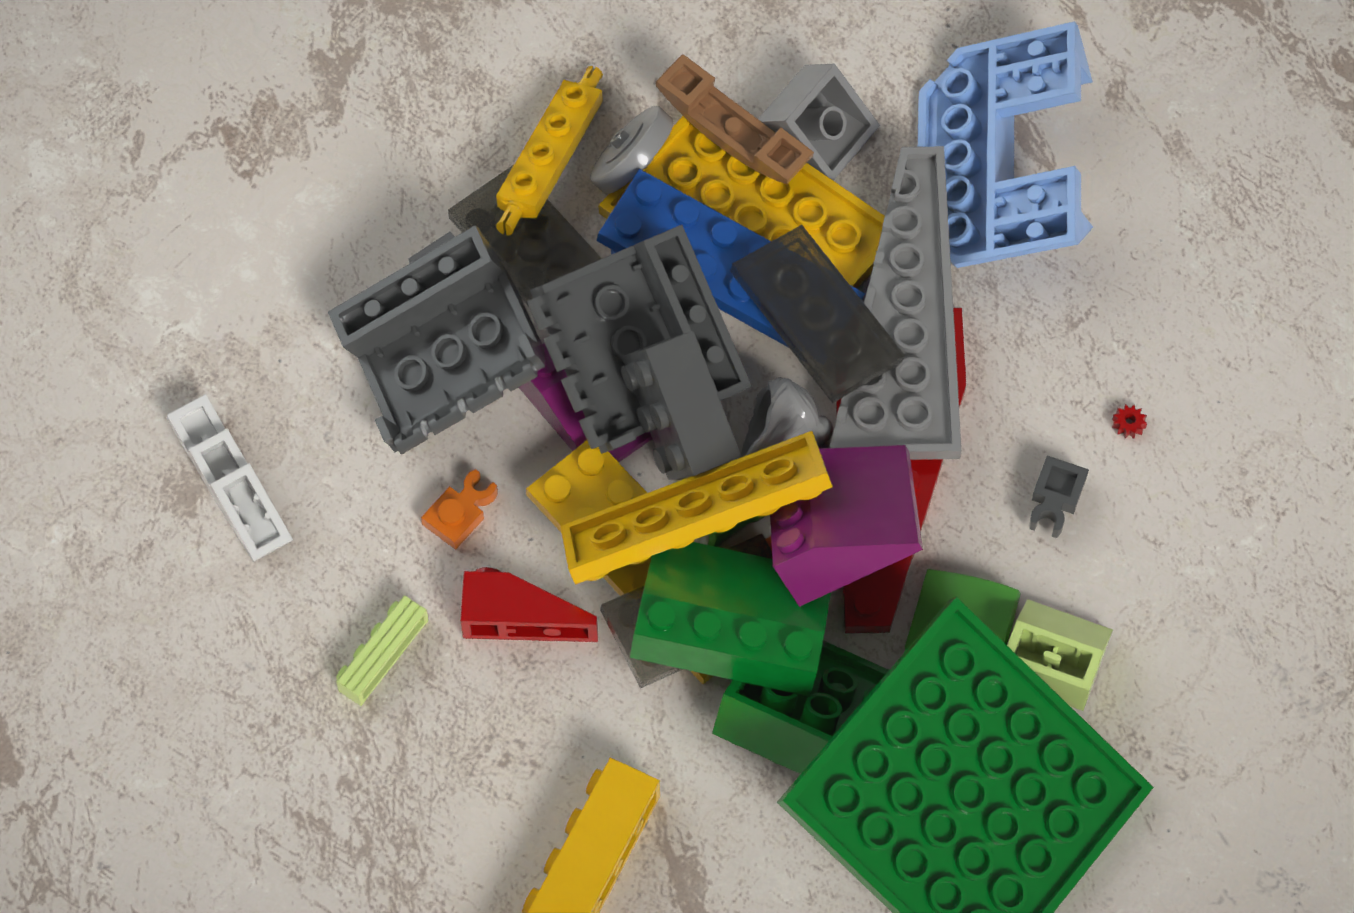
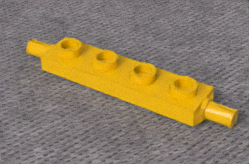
M588 66L578 83L563 80L496 195L497 207L504 211L499 222L496 224V228L501 234H504L505 231L508 236L513 234L520 218H537L603 102L602 90L596 88L598 82L603 77V73L598 67H595L593 71V66Z

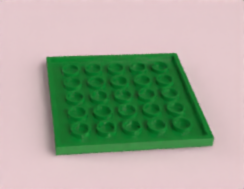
M954 597L949 599L777 803L892 913H1054L1154 787L959 598Z

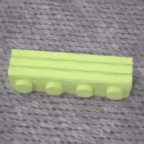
M403 596L399 602L395 601L390 606L387 618L383 623L379 622L374 626L368 642L365 645L361 644L356 649L353 661L349 666H343L336 676L338 691L360 706L364 704L366 699L429 621L427 609L407 596Z

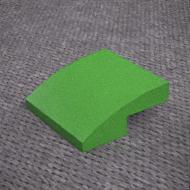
M927 569L904 649L907 650L949 599L954 597L959 598L1007 645L1021 593L1015 588L993 581L959 573Z

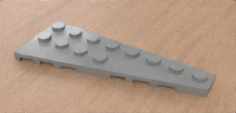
M944 146L901 147L830 448L906 445L910 453V460L960 459L961 457Z

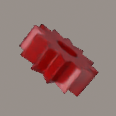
M1126 404L1124 409L1117 408V412L1113 414L1112 418L1114 421L1112 428L1119 429L1117 435L1124 433L1125 439L1129 435L1133 439L1135 434L1142 435L1143 429L1147 427V422H1145L1147 415L1141 414L1142 408L1136 410L1135 405L1129 408ZM1130 419L1134 423L1130 424L1127 423L1125 420Z

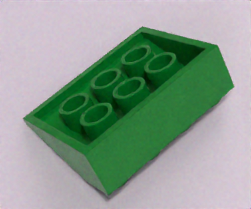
M692 542L688 546L679 549L671 548L651 557L635 626L630 658L810 696L818 670L831 592L799 607L774 569L773 559L696 542Z
M823 640L818 670L810 696L732 680L723 693L712 734L801 774L886 675L889 669Z

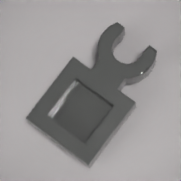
M1050 456L1046 457L1032 496V501L1041 504L1037 505L1031 513L1029 522L1031 530L1035 531L1040 519L1048 518L1054 522L1052 537L1057 538L1061 534L1065 521L1063 511L1074 514L1089 469Z

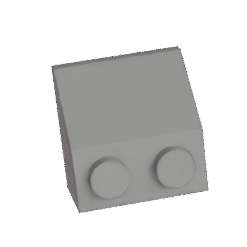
M835 63L804 65L758 118V120L774 132L783 128L811 149L814 154L807 163L833 181L880 126Z

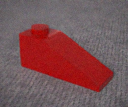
M482 567L475 571H464L460 620L463 639L598 642L597 616L509 572H501L491 567Z

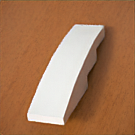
M206 394L167 414V419L189 458L253 562L293 541L250 463L247 464L228 428L225 429Z

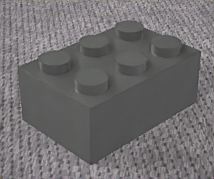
M694 331L667 338L621 356L624 366L621 367L623 380L627 388L635 392L640 405L637 408L639 422L645 432H650L656 449H653L654 461L662 474L666 473L668 480L695 476L742 457Z

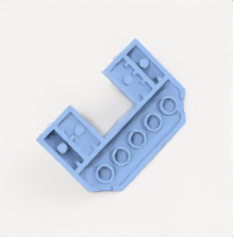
M1075 21L957 48L947 59L950 65L935 82L929 79L920 89L918 103L917 147L944 146L951 264L956 268L1078 245L1091 231L1093 226L1081 211V173L1076 166L1014 178V115L1081 101V85L1093 82L1077 23Z

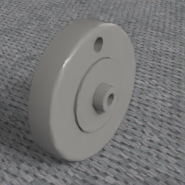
M652 106L637 115L612 137L609 145L602 152L591 171V182L604 194L614 193L628 184L638 170H644L661 149L673 128V118L660 106Z

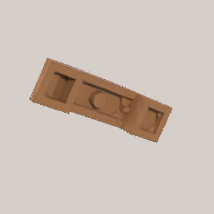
M682 54L656 81V87L695 128L721 149L753 170L771 179L788 184L813 157L814 152L783 128L774 132L714 87L715 77Z

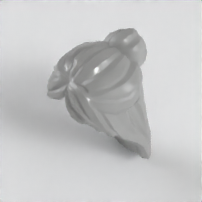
M778 377L774 381H768V386L763 388L756 397L754 415L748 425L749 430L743 444L741 456L749 455L809 431H813L818 447H820L830 439L833 433L832 423L826 416L819 415L814 398L806 389L792 382L791 379Z

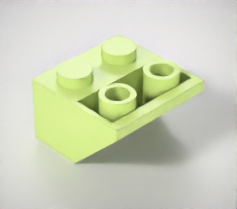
M1027 599L1015 623L1007 646L1070 707L1084 711L1113 629Z

